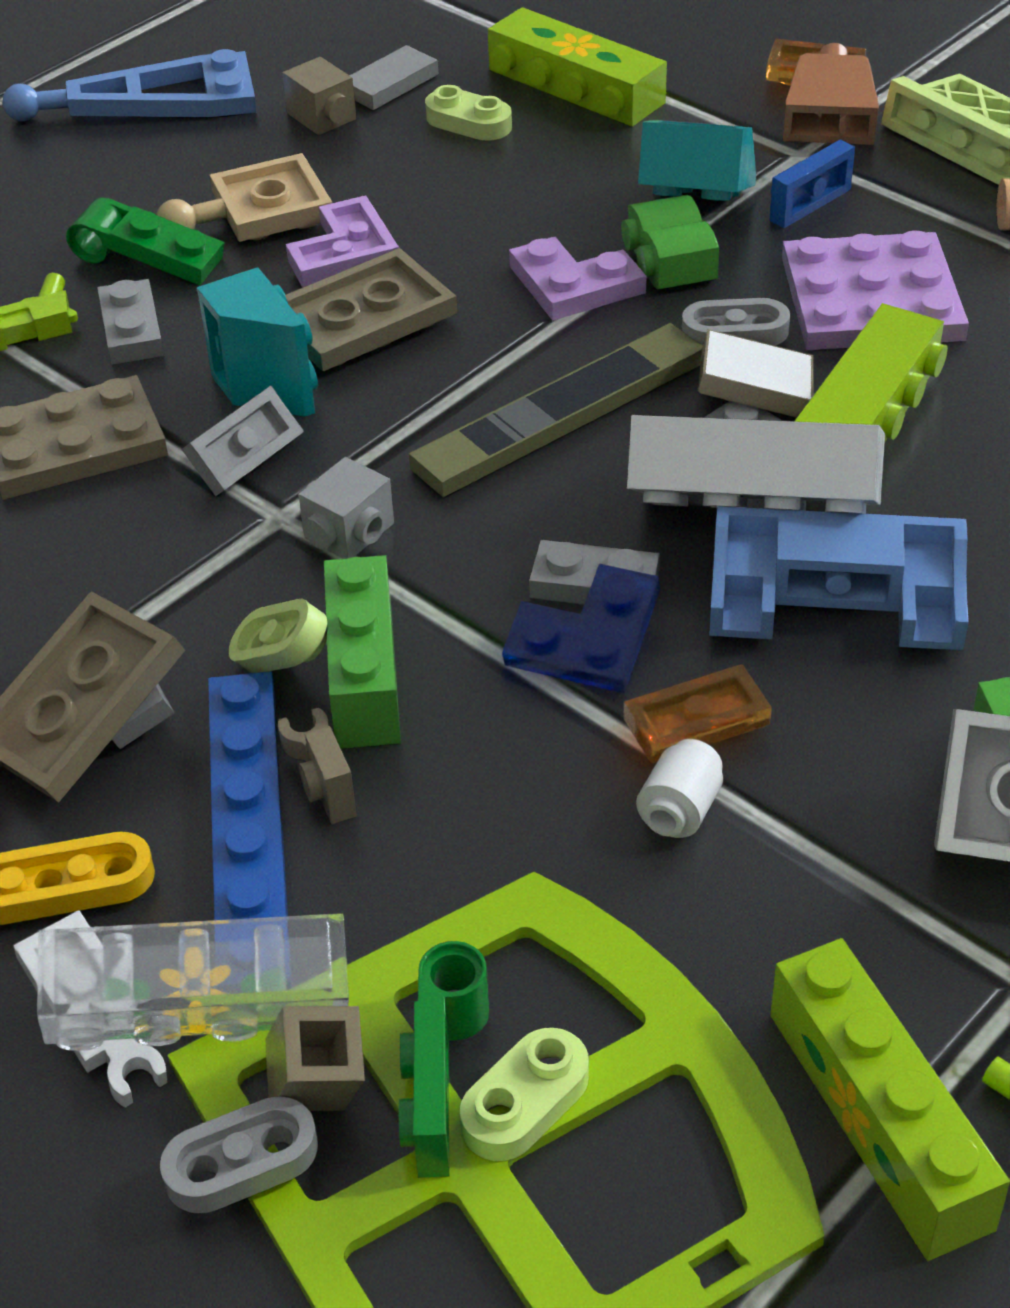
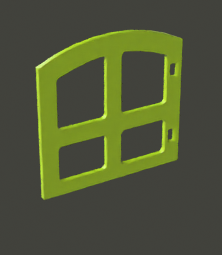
M532 872L168 1054L171 1068L202 1121L205 1123L250 1105L240 1086L247 1078L267 1069L265 1038L283 1006H359L363 1063L399 1116V1099L414 1098V1079H401L400 1033L414 1031L396 1004L403 998L418 991V969L423 955L437 944L447 941H460L474 946L485 957L521 938H530L576 966L611 993L640 1019L644 1025L633 1033L588 1056L589 1080L583 1095L525 1153L514 1159L492 1161L476 1155L468 1148L461 1132L460 1105L462 1100L449 1083L450 1177L418 1178L414 1150L321 1201L309 1199L295 1178L247 1197L312 1308H374L346 1263L348 1256L359 1248L444 1202H451L460 1207L526 1308H721L820 1248L824 1243L825 1235L808 1171L785 1115L754 1060L718 1011L672 963L633 930L586 898L536 872ZM672 1075L683 1076L690 1081L713 1124L729 1161L745 1214L618 1291L608 1295L597 1293L590 1286L510 1171V1167L514 1162ZM498 1105L487 1112L493 1115H502L511 1109L507 1106ZM275 1144L267 1149L271 1153L279 1152ZM727 1249L741 1267L704 1289L700 1283V1278L693 1269Z

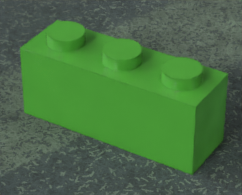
M386 555L324 560L329 697L335 738L340 749L401 744L392 609Z

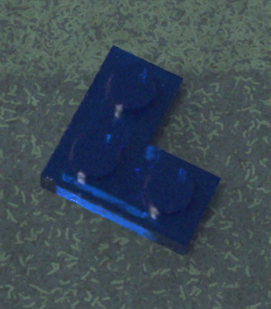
M599 564L581 614L521 601L502 651L504 666L625 693L660 592L659 576Z

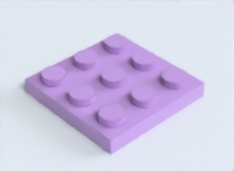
M908 231L904 234L874 236L871 234H857L853 237L825 239L806 237L801 240L783 241L782 261L806 350L849 348L882 303L944 321L941 342L966 341L969 322L936 232Z

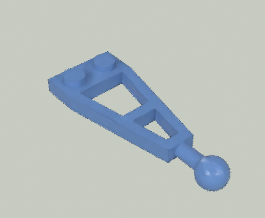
M229 49L217 50L208 55L193 56L66 81V89L36 92L26 84H14L5 91L2 99L6 114L16 121L31 120L39 110L69 108L70 116L217 117L256 113L255 95L245 51L235 52ZM203 78L206 94L142 93L141 90Z

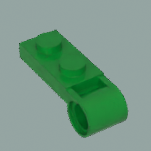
M105 197L95 199L66 232V241L69 248L83 261L99 263L113 250L197 285H201L223 258V241L157 216L152 212L135 206L130 207Z
M447 941L430 948L421 958L418 969V1001H414V1032L400 1033L401 1079H414V1098L399 1099V1139L401 1147H415L418 1178L450 1177L449 1041L463 1040L474 1036L483 1029L489 1017L486 961L477 948L460 941Z

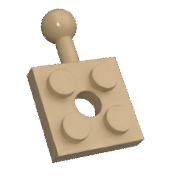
M303 153L210 174L211 188L216 198L215 200L191 206L183 200L171 199L160 206L157 216L190 229H194L196 224L227 218L238 241L241 242L249 239L261 240L267 238L270 234L295 228L306 229L320 223L319 206L332 204V200Z

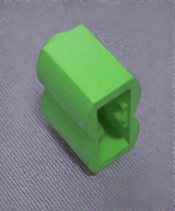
M682 195L628 205V219L623 220L621 225L623 242L627 250H634L637 256L638 267L649 277V280L656 289L718 279L719 245L710 225L706 221H702L699 209L691 196Z

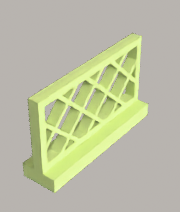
M960 73L923 85L905 76L891 80L881 125L998 185L1002 178H1010L1009 97Z

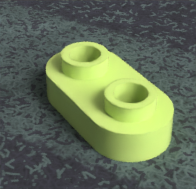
M443 85L436 88L425 99L426 120L434 127L485 141L501 139L512 130L511 107L497 97L481 96L463 91L455 85Z
M295 599L258 608L251 612L236 629L229 645V657L250 673L274 671L294 667L303 662H310L320 654L327 642V617L304 599Z
M542 1028L527 1034L466 1092L461 1101V1132L468 1148L476 1155L492 1161H506L525 1153L585 1092L589 1080V1058L582 1041L574 1034L563 1029ZM544 1058L561 1059V1061L555 1064H545L539 1060ZM496 1105L507 1106L511 1109L502 1115H493L487 1112L489 1108Z

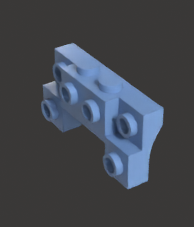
M717 506L709 636L772 639L775 605L896 611L899 617V647L964 650L969 623L966 578L968 540L966 519Z

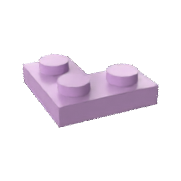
M366 195L319 206L320 223L326 235L286 244L288 262L302 287L311 285L399 248Z
M556 237L536 239L527 245L509 249V267L552 321L646 293L647 276L623 249L615 252H605L598 257L581 262H576Z

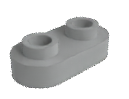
M770 298L699 301L689 305L683 311L682 331L701 345H703L707 329L775 346L782 343L788 337L790 311L783 303Z
M270 1097L181 1132L167 1144L160 1160V1171L168 1197L182 1210L191 1213H208L301 1175L312 1164L317 1153L318 1141L314 1119L307 1107L299 1101L288 1097ZM278 1142L290 1144L286 1149L276 1153L267 1151L271 1145ZM213 1172L216 1174L214 1178L207 1181L193 1182V1179L201 1173Z

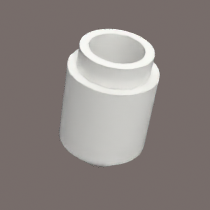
M695 739L681 740L675 745L668 747L662 753L636 800L637 810L641 818L654 832L663 836L684 838L693 835L698 830L723 783V765L719 754L708 744Z

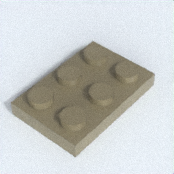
M400 248L285 295L288 304L296 314L303 313L310 325L313 342L307 346L308 358L322 371L340 366L348 360L378 347L386 346L392 341L422 328L430 327L436 322L457 314V296Z
M137 375L123 379H110L96 386L72 392H59L45 399L18 406L0 408V493L3 500L168 456L165 437Z
M91 591L0 696V765L59 803L186 650L173 635Z

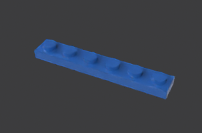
M272 671L208 678L215 962L216 971L228 970L231 973L229 981L216 989V992L228 999L233 1006L271 1002L292 993ZM253 977H270L288 986L285 991L266 1001H250L241 994V985L247 979Z

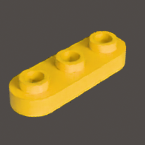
M112 832L1 852L0 925L124 903L139 897L150 887L155 875L153 860L147 842L133 833Z

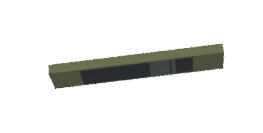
M669 323L410 452V469L444 498L700 366L703 345L672 323Z

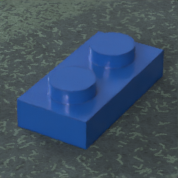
M840 139L772 177L769 221L782 228H786L851 190L855 146Z

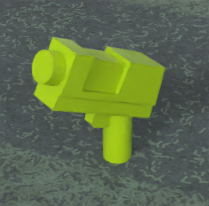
M47 274L38 296L25 298L20 302L0 307V351L7 350V345L36 337L39 341L72 333L71 323L77 322L78 316L77 312L69 307L66 290H63L65 279L60 274Z

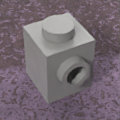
M347 457L341 459L318 479L309 483L298 494L304 538L315 547L325 549L343 559L355 557L369 544L376 542L382 533L394 524L390 478Z

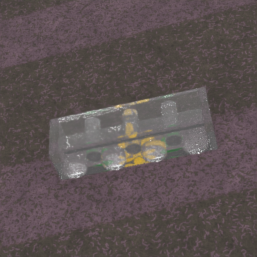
M343 913L39 930L37 1017L44 1043L57 1044L58 1047L65 1050H91L101 1046L104 1040L135 1039L137 1043L147 1046H163L177 1042L181 1036L212 1034L215 1039L222 1041H241L254 1037L258 1031L270 1030L283 1006H348L349 1003Z

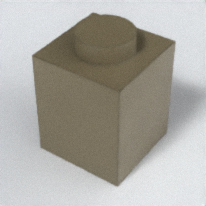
M318 57L282 72L287 114L317 135L356 120L353 78L327 60Z
M359 1006L282 1007L265 1038L268 1097L292 1098L302 1103L309 1111H344L365 1081Z

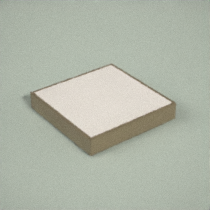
M707 329L702 346L698 392L798 417L814 396L813 355Z

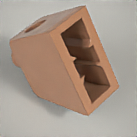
M839 43L826 44L821 48L819 54L805 53L801 55L786 98L783 141L834 143L841 139L849 144L874 145L879 103L869 59L863 55H847L846 48Z

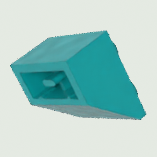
M663 120L644 121L642 125L638 184L653 185L652 194L662 196H682V193H692L693 189H702L701 198L731 200L732 197H740L742 190L756 185L752 127Z
M258 267L197 287L211 376L230 402L236 406H243L269 386H272L292 415L306 417L314 414L313 390L318 388V379L315 369L308 358L307 346L313 342L311 328L304 314L301 312L296 314L290 307L282 288L278 284L273 286Z

